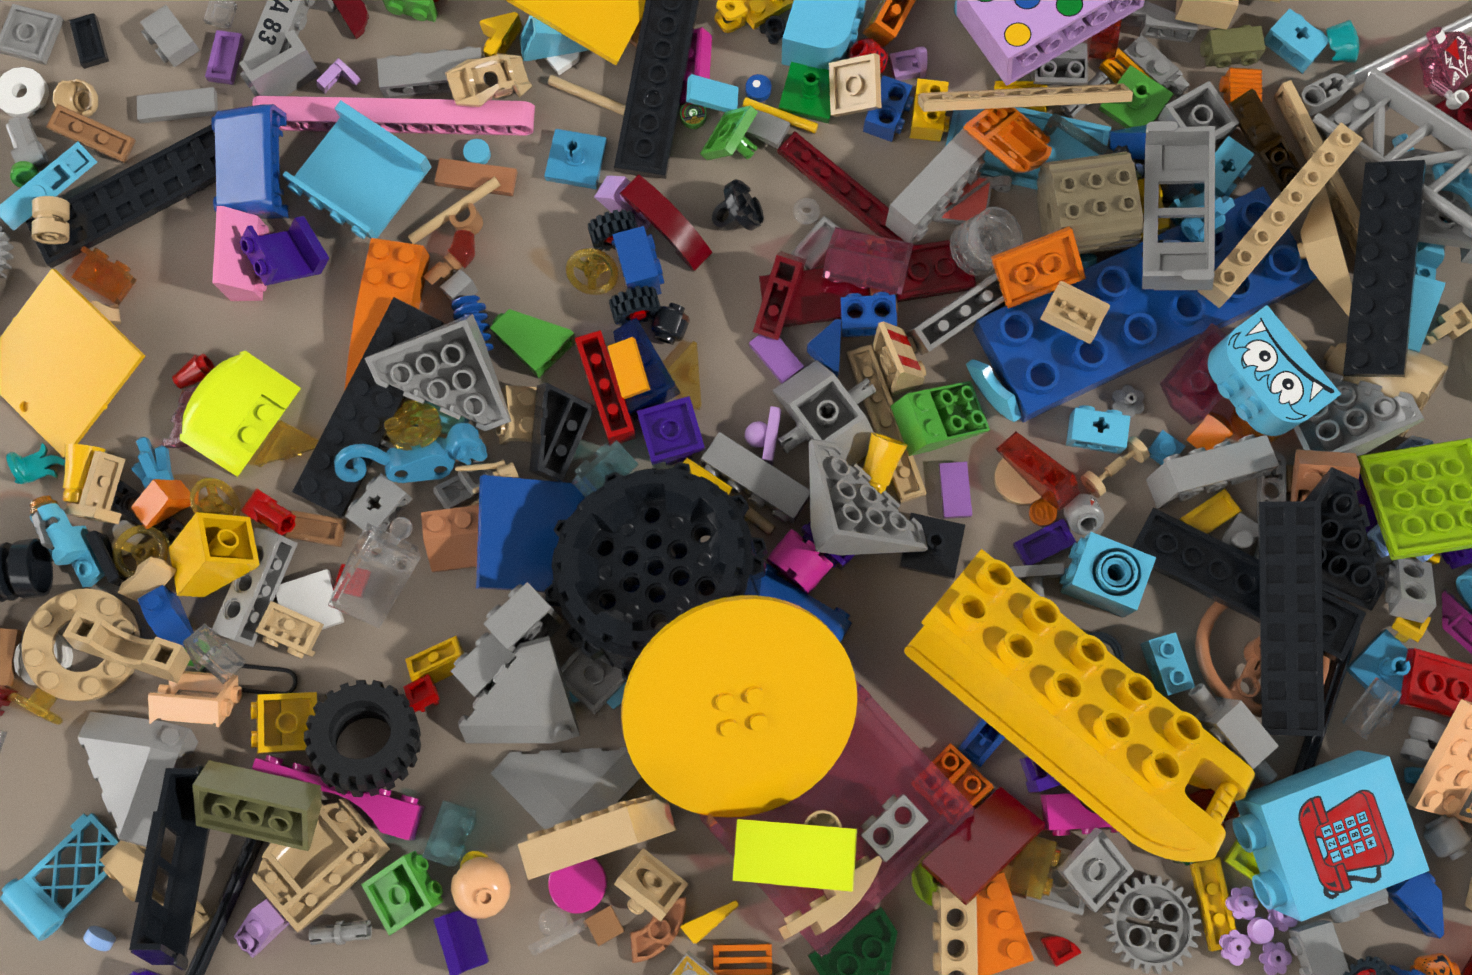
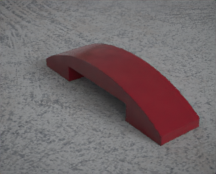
M639 174L619 193L637 213L641 212L677 250L675 253L692 271H695L713 253L704 239L681 212Z

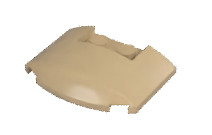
M346 798L339 799L340 802L322 804L309 851L270 843L261 857L263 859L258 873L253 874V882L297 933L318 918L327 907L365 873L375 867L391 850Z

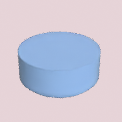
M90 926L83 936L87 945L99 951H109L116 941L114 934L99 926Z

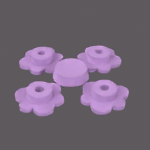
M1246 886L1241 889L1233 888L1231 896L1225 901L1226 907L1232 911L1235 919L1243 917L1251 921L1247 927L1248 936L1240 934L1237 930H1231L1229 935L1224 934L1220 937L1219 944L1223 948L1221 956L1224 959H1229L1232 965L1239 966L1243 963L1244 958L1250 957L1251 952L1248 948L1251 941L1256 944H1263V953L1259 955V961L1264 964V971L1268 975L1285 974L1287 971L1286 966L1292 962V956L1288 951H1285L1283 943L1277 942L1274 944L1270 942L1274 936L1273 927H1277L1279 931L1285 932L1288 930V927L1296 926L1298 920L1285 914L1283 915V913L1274 909H1267L1269 913L1267 920L1262 917L1254 918V909L1258 907V900L1253 898V890Z

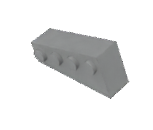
M1252 434L1239 439L1237 443L1231 444L1230 441H1224L1215 445L1214 449L1205 450V447L1189 452L1187 456L1180 457V454H1174L1166 457L1163 460L1164 463L1146 478L1157 509L1167 507V504L1177 497L1180 502L1189 500L1193 496L1202 493L1203 489H1206L1207 494L1226 487L1229 484L1228 481L1233 486L1269 474L1280 465L1267 435L1255 437Z

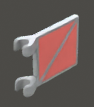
M980 175L974 184H967L962 189L964 193L956 203L950 202L945 207L946 212L938 222L984 227L998 232L1004 231L1006 225V217L1004 215L988 216L991 190L1008 193L1011 188L1012 178L1010 176L990 177Z

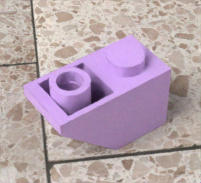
M607 176L594 198L611 213H613V210L620 212L622 209L626 210V212L632 211L637 226H644L645 230H647L651 223L641 212L637 213L619 194L630 181L625 176Z
M267 898L250 911L234 935V938L237 940L238 946L254 958L289 925V922Z

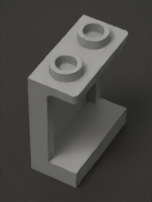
M294 30L285 34L291 48L264 64L250 70L244 60L239 62L244 70L240 75L255 97L286 96L321 75Z

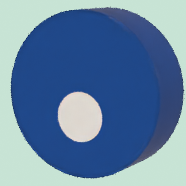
M761 74L751 76L746 82L747 97L758 102L767 100L771 95L770 80Z

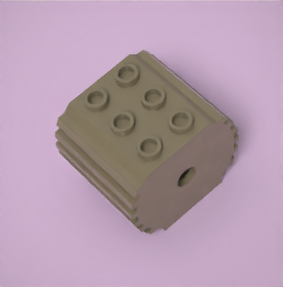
M1129 152L1052 161L1042 164L1038 173L1039 178H1037L1038 193L1036 198L1043 236L1070 226L1074 233L1079 255L1131 248L1139 244L1141 233H1143V212L1135 166Z

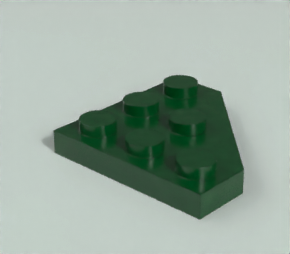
M880 906L808 954V957L819 975H890L898 932Z

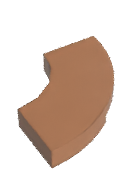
M679 897L662 921L653 916L645 927L630 933L632 963L642 962L658 955L674 940L684 921L686 897Z

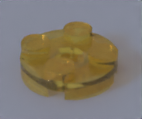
M415 400L406 401L392 418L384 422V427L392 445L406 451L412 450L411 446L419 444L421 448L428 446L438 438L442 430L441 418L437 409L430 404L418 403Z

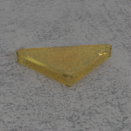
M693 341L661 376V379L683 398L690 396L692 405L700 410L702 406L697 343Z
M279 420L254 464L262 467L271 462L302 455V453L314 450L319 440Z

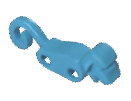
M458 423L449 430L446 439L442 437H427L402 447L390 448L387 452L367 444L350 445L337 454L334 465L336 475L341 480L356 482L366 475V463L361 458L366 457L384 465L385 474L390 481L408 483L442 479L451 473L456 459L471 465V459L476 461L485 460L487 458V451L482 439L479 438L478 430L469 423ZM354 458V469H347L345 466L346 463L350 459ZM438 466H444L447 468L446 471L442 473H437L434 471V469ZM400 470L408 472L404 477H397L394 474Z

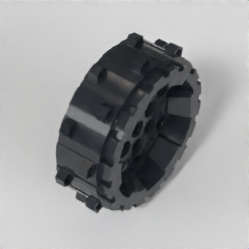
M678 462L673 468L643 469L625 476L618 474L616 471L606 475L604 486L590 493L578 504L577 509L568 519L558 520L554 528V532L559 537L556 548H554L552 558V584L544 590L546 601L549 605L561 607L563 610L561 612L571 626L565 635L574 648L581 647L582 653L593 661L599 658L607 665L621 669L622 678L625 682H627L630 671L644 647L661 630H655V627L660 622H667L668 624L690 609L713 600L741 595H760L761 578L766 573V563L762 558L768 554L764 538L752 537L748 524L744 521V516L749 509L748 503L741 494L729 496L727 492L720 489L718 485L702 476L693 475L689 464ZM653 517H660L656 522L649 523ZM710 536L707 541L699 542L701 537ZM661 542L658 548L650 549L654 543ZM607 549H613L609 555L602 556ZM687 552L683 558H675L678 553ZM631 559H638L635 564L627 565ZM659 568L663 569V571L659 575H652L654 570ZM683 578L689 579L685 585H677L679 580ZM640 585L636 591L628 592L632 586ZM709 588L715 589L713 594L709 596L703 595L705 590ZM665 595L661 602H653L657 596ZM609 602H616L612 608L604 609Z

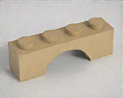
M78 610L62 635L74 649L175 683L179 682L191 659L180 644L159 637H155L152 640L139 638L119 630L102 618Z
M119 841L100 861L104 865V872L111 879H117L124 887L122 890L126 897L131 901H135L146 847ZM154 888L152 899L163 906L165 897L160 895ZM198 900L196 902L190 939L211 918L210 913Z

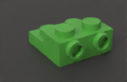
M416 851L402 856L361 884L389 936L444 902L441 897L443 894L441 885L436 880H432L427 872L429 867L428 861L423 855H418Z

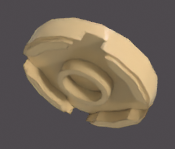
M1025 450L1013 451L1004 456L996 466L994 473V483L997 491L1000 492L1007 502L1019 506L1030 505L1039 500L1047 491L1050 482L1049 469L1044 460L1035 453Z

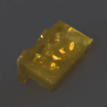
M1036 836L1016 856L1008 884L1009 889L1041 901L1044 895L1049 896L1054 880L1049 878L1051 867L1057 868L1062 851L1057 849L1058 843Z

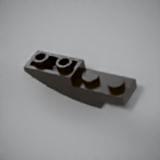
M1250 89L1228 105L1239 121L1238 126L1250 146L1282 192L1302 168L1286 140L1278 132L1256 91Z

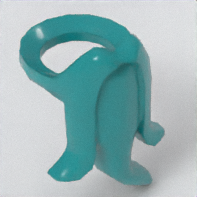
M43 443L38 452L24 458L15 452H10L6 455L8 466L17 484L31 483L47 475L57 478V472L48 468L56 464L65 466V460L56 455L46 456L48 449Z

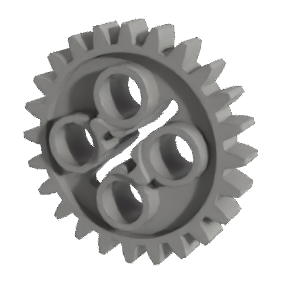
M1143 875L1142 883H1140L1137 877H1131V887L1123 883L1121 885L1123 892L1115 891L1113 893L1117 900L1115 902L1106 901V904L1112 908V911L1103 913V916L1110 919V923L1103 925V928L1111 930L1112 934L1105 939L1109 942H1116L1111 951L1114 953L1123 952L1120 961L1126 963L1131 959L1130 968L1136 970L1141 964L1142 972L1146 974L1149 973L1151 966L1154 973L1158 975L1161 974L1162 966L1167 971L1173 972L1172 962L1178 966H1184L1181 956L1192 958L1191 953L1187 950L1188 947L1198 948V945L1192 940L1193 936H1201V933L1194 930L1193 926L1201 923V920L1192 918V914L1198 911V908L1188 907L1187 904L1191 901L1192 897L1188 895L1181 897L1183 887L1177 886L1172 890V880L1167 879L1162 885L1161 876L1155 875L1151 882L1149 875ZM1138 898H1141L1145 903L1144 911L1140 914H1136L1133 909V904ZM1170 904L1174 909V914L1171 919L1166 920L1163 916V908ZM1134 917L1174 925L1177 927V931L1173 932L1129 923L1126 921V918ZM1134 928H1138L1141 933L1140 941L1136 944H1132L1129 939V934ZM1167 934L1170 944L1167 949L1162 950L1159 946V938Z

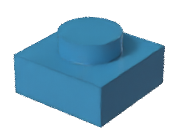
M1162 430L1150 445L1148 451L1150 458L1162 465L1166 457L1180 454L1185 445Z

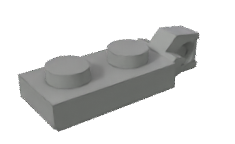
M1143 35L1139 36L1123 51L1149 77L1166 89H1169L1177 98L1190 85L1182 77L1183 73Z

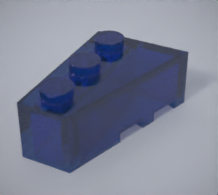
M637 317L613 331L615 343L630 337L636 339L650 387L649 391L626 399L628 412L634 420L638 419V410L663 404L681 394Z

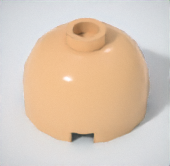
M476 857L466 861L452 878L451 893L455 905L464 915L473 919H487L496 915L505 907L510 897L511 884L506 870L489 857Z

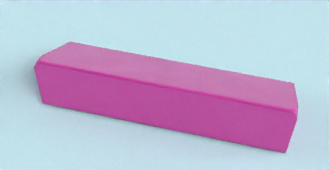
M703 27L694 29L680 105L687 103V81L691 74L710 79L712 35Z

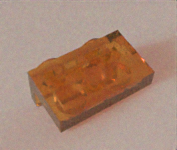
M83 246L80 251L86 257L71 278L109 301L120 305L137 281L129 273L131 268L118 260L112 263L108 260L109 256L97 248L91 251Z

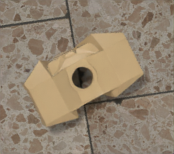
M497 53V55L486 58L467 59L445 72L452 96L458 106L481 107L487 101L492 100L493 97H506L513 95L514 92L520 98L532 87L523 65V57L519 55ZM487 72L495 74L497 84L492 87L486 85L483 79L484 74Z

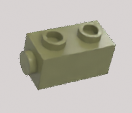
M1243 25L1227 30L1221 28L1209 30L1200 45V54L1205 59L1206 67L1216 66V68H1224L1234 64H1241L1243 66L1255 64L1266 50L1262 26L1252 27L1251 25Z

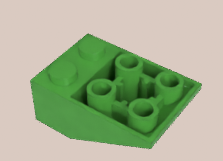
M971 381L907 393L890 406L903 441L908 445L906 449L909 456L930 452L990 431Z

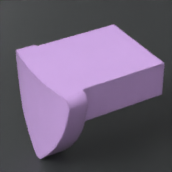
M920 46L911 50L889 54L893 79L902 81L917 77L925 78L927 71V49Z
M338 58L316 82L317 87L326 94L342 76L354 85H357L361 79Z

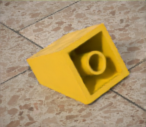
M196 512L169 547L171 564L176 569L173 576L177 596L205 597L260 565L250 517Z

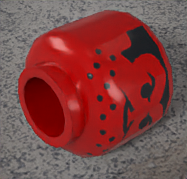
M866 38L858 40L853 44L850 49L849 58L873 53L880 55L881 74L886 68L888 53L874 39Z

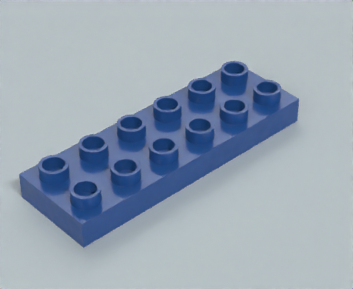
M1263 186L1234 199L1235 206L1224 214L1225 230L1215 234L1214 271L1273 203ZM1181 225L1158 235V241L1179 240L1181 242H1192L1184 235ZM1287 229L1221 308H1218L1201 295L1198 290L1142 289V242L1136 245V247H1131L1084 269L1086 279L1071 284V286L1110 305L1091 344L1040 319L1054 291L1009 309L1005 306L977 319L973 332L1001 384L1015 395L1021 413L1020 419L1024 423L1258 312L1266 305L1270 306L1306 289L1317 277L1309 268L1307 259H1301L1297 242L1290 230Z

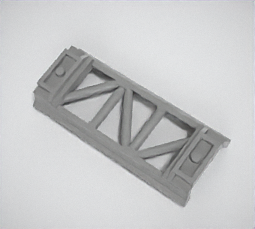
M1376 68L1370 72L1362 91L1329 118L1320 113L1315 115L1312 122L1316 124L1318 133L1326 138L1330 136L1340 123H1343L1358 134L1374 121L1373 149L1360 142L1353 151L1368 162L1425 160L1426 166L1458 161L1428 187L1424 185L1423 200L1463 227L1462 232L1472 238V217L1437 194L1472 165V130ZM1392 108L1420 128L1384 156L1385 112ZM1429 135L1434 136L1453 149L1452 151L1398 159Z

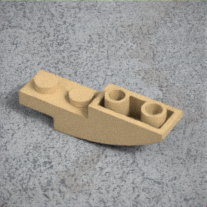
M867 855L855 862L854 889L852 892L823 889L825 895L809 903L812 908L811 910L802 915L799 909L785 917L786 925L779 928L784 940L808 926L811 927L816 936L846 916L871 886L882 863L880 856L870 860Z

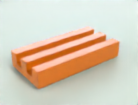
M772 943L713 944V971L717 975H772ZM719 951H766V956L719 957ZM766 963V968L720 969L719 964Z

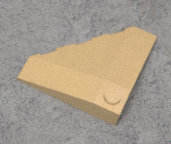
M1324 185L1314 198L1300 231L1302 242L1297 243L1301 259L1307 258L1309 268L1349 317L1352 283L1327 190Z

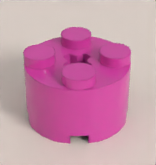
M790 529L772 550L766 561L778 570L780 575H784L789 580V583L809 594L834 565L825 556L818 555L820 552H816L813 542L810 540L806 543L802 542L804 539L796 531Z

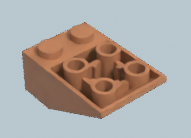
M1296 449L1292 474L1291 501H1304L1331 467L1359 480L1360 464L1356 453Z

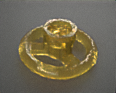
M594 248L578 250L569 257L566 263V275L569 282L577 290L585 294L600 295L607 293L618 281L619 272L615 261L601 250ZM574 267L584 272V275L588 278V286L582 284L576 278ZM610 270L611 276L609 281L603 286L597 287L599 275Z
M204 478L192 487L190 504L194 514L196 512L211 514L223 512L227 515L240 516L239 498L235 491L224 481L216 478ZM206 487L208 495L199 501V493L201 489ZM216 487L228 496L232 506L223 502L222 498L218 496Z
M143 525L131 527L124 531L117 539L113 548V561L118 571L125 577L130 578L134 575L135 571L130 570L124 564L122 550L132 553L136 561V567L149 557L167 561L169 553L167 540L154 527L146 529ZM140 533L153 536L152 539L143 544L133 545L126 542L130 537ZM145 549V555L141 557V551Z
M37 687L29 699L16 692L9 695L11 701L55 725L63 723V719L59 715L49 710L58 698Z

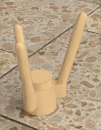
M504 460L495 463L455 467L457 472L497 469V471L492 472L493 476L519 478L514 464H505ZM479 487L474 488L472 492L474 494L479 493ZM479 499L468 506L479 505Z

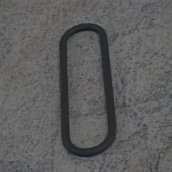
M215 661L206 664L202 669V672L206 673L211 666L217 665L286 672L293 678V685L286 692L242 688V692L292 693L298 684L296 674L287 668Z

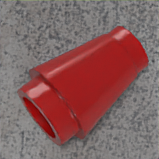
M205 354L194 355L172 376V380L179 389H183L201 382L215 366Z

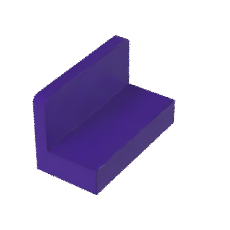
M461 910L434 919L450 975H458L489 962L477 919L464 915Z

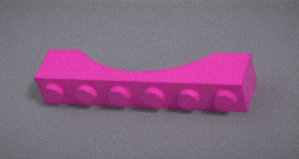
M266 755L265 759L255 758L252 766L253 770L321 785V791L334 793L359 806L374 821L381 833L405 840H415L425 806L417 804L418 798L402 794L401 799L390 796L391 790L388 791L385 788L379 789V795L370 796L369 792H363L362 797H353L351 791L343 795L338 793L334 786L329 788L320 776L310 773L309 766L295 762L292 767L282 764L284 759L272 755Z

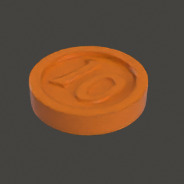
M1039 499L1030 506V519L1038 526H1048L1057 518V508L1052 501Z

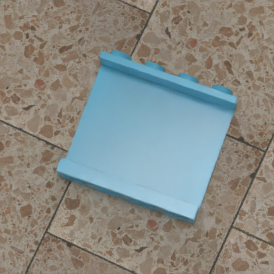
M340 100L334 108L340 117L296 175L292 176L285 171L283 177L289 183L287 185L288 189L298 196L306 195L310 198L308 202L320 211L325 208L331 212L330 217L341 225L346 222L352 226L351 231L360 238L365 239L366 236L370 239L378 238L431 169V165L425 155Z

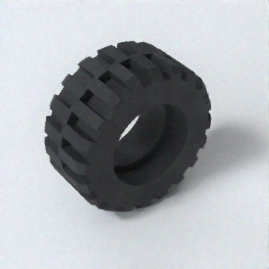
M356 680V685L349 686L348 682L340 685L341 690L335 693L333 690H330L325 694L326 700L323 703L318 701L313 707L315 716H308L306 722L308 730L304 732V742L307 745L305 749L317 775L321 777L329 788L334 786L336 791L343 795L351 791L353 797H362L363 792H369L370 796L379 795V789L386 787L389 791L396 787L394 781L398 778L403 781L409 775L407 768L415 766L418 760L416 753H419L421 750V732L413 707H409V700L404 694L399 695L397 688L388 685L385 689L383 683L373 680L372 684H367L366 680ZM375 718L386 722L390 726L391 734L388 742L379 752L363 759L347 758L337 750V742L341 733L347 726L357 720Z

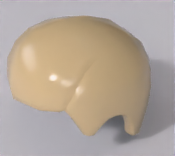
M62 80L53 91V103L55 108L59 104L81 115L90 117L98 108V95L94 87L84 80Z

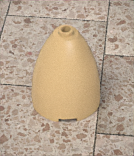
M1346 342L1339 343L1336 347L1331 345L1323 360L1327 361L1325 365L1327 371L1343 375V381L1359 385L1361 380L1382 386L1381 392L1390 398L1398 396L1400 391L1412 394L1421 412L1448 369V366L1442 362L1408 349L1405 377L1344 376ZM1410 428L1397 436L1402 438L1407 434Z

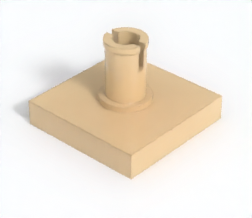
M873 53L829 63L831 116L839 117L882 108L880 55Z
M644 848L614 883L615 886L630 897L627 906L631 912L639 915L646 909L659 921H662L689 884Z

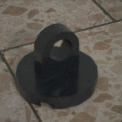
M734 179L726 184L723 190L725 200L715 207L712 214L714 225L726 231L733 229L739 224L750 231L761 226L760 224L764 220L763 210L759 200L756 197L752 198L748 193L751 191L750 187L738 179ZM729 211L728 218L722 222L723 215Z

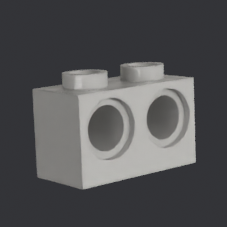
M1413 558L1394 560L1391 565L1388 564L1383 574L1384 581L1387 583L1385 601L1388 602L1389 615L1424 623L1436 608L1432 563L1421 562Z
M893 794L882 805L885 810L877 818L871 815L860 826L864 831L859 836L880 856L883 862H887L929 821L904 794H901L898 798ZM899 807H905L909 811L910 817L905 824H899L895 820L894 814ZM879 827L885 828L889 834L888 841L882 845L877 844L873 839V833Z

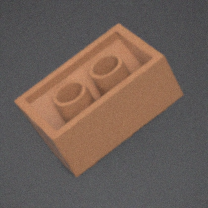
M479 505L421 512L423 540L432 572L477 567Z

